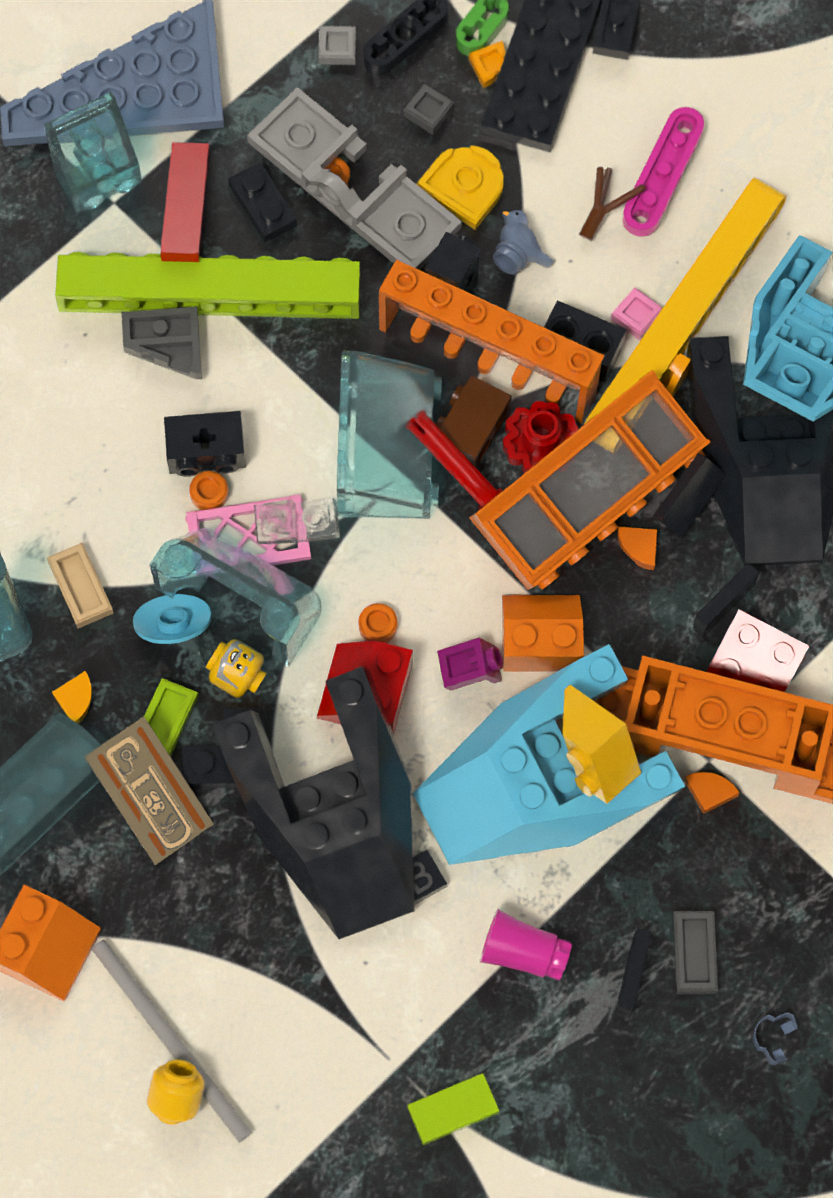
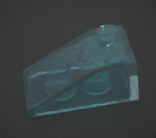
M112 92L44 124L56 179L76 213L84 209H93L99 206L104 199L117 193H126L132 190L137 183L142 182L139 162L116 98Z

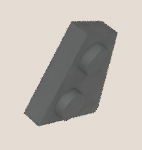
M197 307L121 312L123 348L125 353L196 380L202 379Z

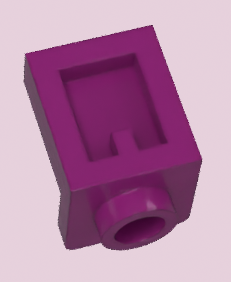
M481 638L437 651L445 689L452 691L484 680L494 684L502 681L500 669L503 668V659L501 653L496 646Z

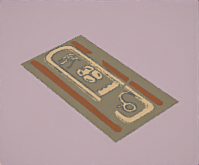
M144 716L85 756L90 767L155 865L214 825Z

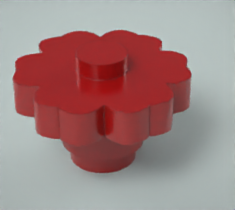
M535 401L531 405L530 410L518 407L513 412V415L506 420L505 432L507 435L503 438L502 448L505 454H507L508 462L511 465H522L523 473H525L564 440L579 430L573 415L568 413L560 414V408L556 403ZM577 454L556 471H566L570 463L576 459Z

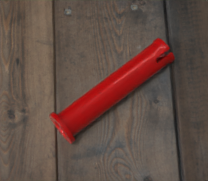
M424 410L416 413L417 418L413 416L405 425L407 430L413 433L480 505L479 510L503 491L501 488L496 489L426 415Z

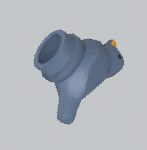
M520 210L504 211L502 215L505 225L500 234L501 242L496 246V252L493 254L495 264L504 272L512 275L525 268L527 262L537 263L546 268L551 267L554 260L541 251L537 239L528 225L526 214Z

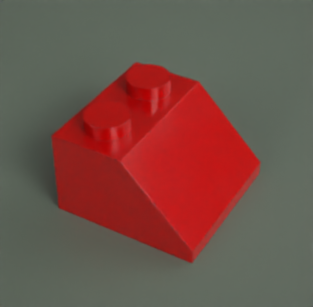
M375 640L337 644L327 680L362 666L370 670L394 735L413 665V650ZM325 685L317 719L341 724L328 687Z

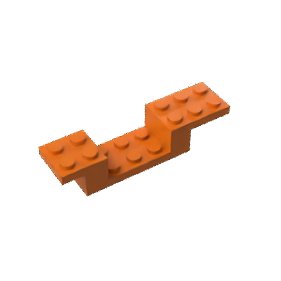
M642 656L639 671L621 666L628 678L624 686L594 701L626 724L635 753L655 757L658 755L661 745L776 774L773 789L833 804L832 704Z

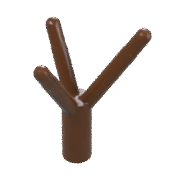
M598 167L596 171L594 205L579 236L592 241L605 214L645 191V186L641 184L604 206L612 169L608 167L604 172L603 167Z

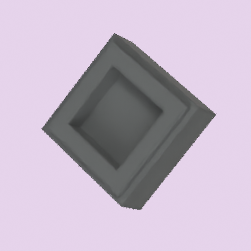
M424 84L404 108L403 116L433 135L453 111L454 102Z

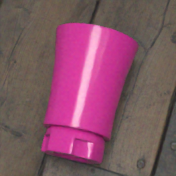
M497 908L482 949L479 963L504 966L542 978L546 975L560 981L570 955L572 943L563 939H557L558 935L522 922Z

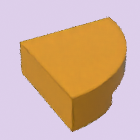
M502 41L469 53V61L483 88L488 87L498 78L497 75H499L498 73L505 58V48Z
M681 353L676 355L668 368L671 372L663 382V386L672 397L687 377L691 359Z
M86 671L52 692L74 727L86 717L92 700L91 682Z

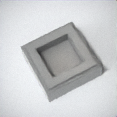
M319 26V64L355 65V26Z

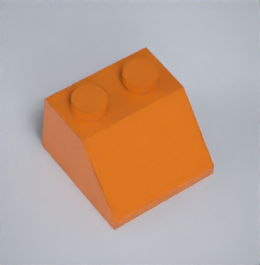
M502 595L503 672L559 671L583 658L584 635L580 595Z
M23 885L0 929V972L65 1002L102 929L64 903Z

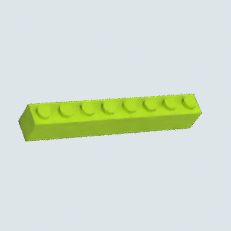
M71 252L68 255H58L55 298L59 312L121 313L197 307L198 315L359 319L360 262L351 261L347 258L315 261L309 257H298L294 260H277L271 256H261L256 259H239L232 255H224L219 258H202L199 256V262L161 261V255L155 253L140 257L126 256L116 252L109 253L106 256Z

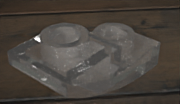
M333 497L297 503L292 499L254 505L256 537L259 544L300 543L340 538L337 501Z

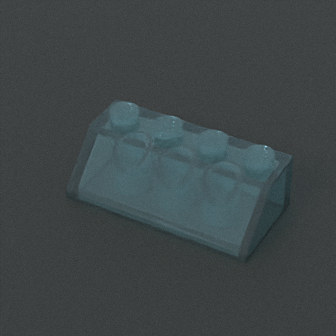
M60 712L0 767V876L100 782L85 756L101 746V744L81 725Z

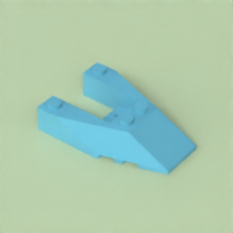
M799 235L755 297L743 385L814 422L833 410V307L811 296L819 285L833 252Z
M610 644L571 663L501 703L413 792V796L449 865L575 846L670 797L685 787L667 751L639 764L641 774L608 804L595 795L587 796L577 786L575 782L577 776L574 767L566 756L568 749L564 737L555 721L563 717L564 689L569 685H572L595 701L623 687L627 682L628 678Z

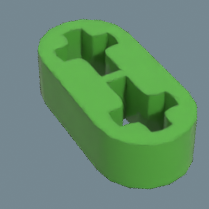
M478 0L456 30V46L463 55L469 56V53L489 46L508 20L509 4L507 0ZM494 8L499 9L498 14L492 13L487 20H485L486 9L489 11H492ZM479 29L478 40L466 41V35L471 37Z

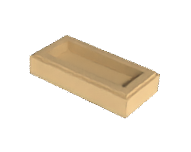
M83 543L47 557L48 564L77 628H81L114 613Z

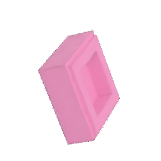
M634 288L612 312L611 320L620 327L627 329V332L640 341L662 310V307Z

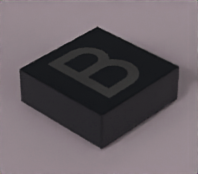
M428 850L413 857L415 905L447 887V882Z

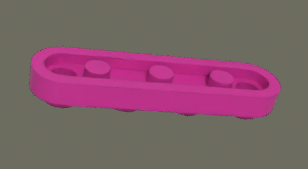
M681 107L675 109L669 115L634 186L636 188L643 184L645 191L627 201L624 207L622 222L625 229L632 235L648 236L658 228L703 134L704 119L697 110L690 107ZM687 128L690 130V132L682 133L679 131V129ZM644 217L647 221L639 223L635 218Z

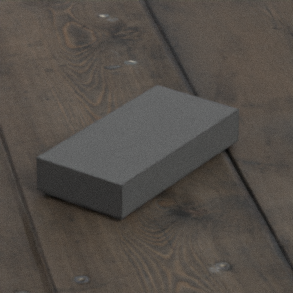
M674 911L673 939L676 994H717L714 911Z

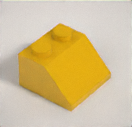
M572 685L564 689L563 737L568 749L567 759L574 767L577 776L575 782L584 794L589 797L595 795L608 804L641 774L627 726L623 721Z

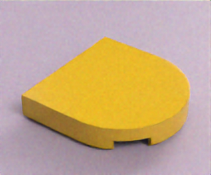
M471 146V148L465 147L454 150L451 148L443 152L416 185L459 220L476 230L499 201L503 192L504 177L500 163L492 153L484 148Z

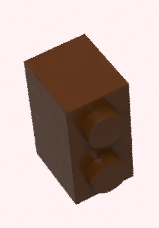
M471 375L465 386L459 385L450 400V405L453 406L447 417L441 415L436 425L477 468L510 412L512 395Z

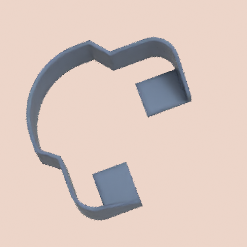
M784 1013L776 1018L768 1015L757 1024L758 1026L767 1019L774 1022L783 1017H788L791 1021L780 1025L784 1034L786 1035L797 1029L795 1018L791 1013ZM756 1026L753 1032V1043L756 1050L764 1052L771 1065H778L786 1061L787 1058L781 1048L772 1052L776 1060L774 1061L771 1059L767 1049L759 1046L756 1040Z

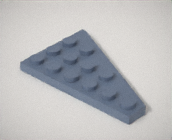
M203 0V2L183 13L179 10L169 15L165 21L157 22L132 35V40L112 51L108 48L99 53L95 59L86 60L62 73V78L42 89L38 86L29 91L23 98L14 99L0 107L4 147L224 128L213 0Z

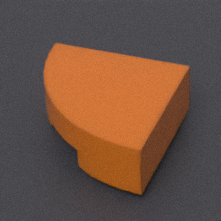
M618 527L617 536L621 549L639 567L654 570L657 530Z
M698 772L685 776L684 781L703 814L739 796L737 788L720 775Z

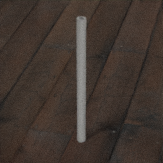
M105 940L98 942L92 948L94 954L175 1060H184L196 1067L205 1081L203 1091L205 1099L237 1141L240 1143L251 1135L252 1131Z

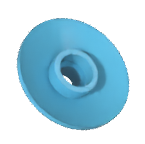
M186 594L160 596L146 602L135 612L133 626L137 635L146 641L158 644L180 643L200 635L207 629L211 622V610L205 601L195 596Z

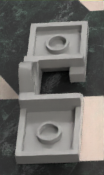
M297 87L247 135L248 143L394 263L397 259L420 270L430 260L445 232L455 235L461 229L462 221L406 176L407 169L402 165L396 168L391 164L379 176L380 185L364 201L360 200L353 188L349 189L340 177L330 172V169L325 168L341 152L355 163L367 151V144L357 136V128L352 124L348 128Z

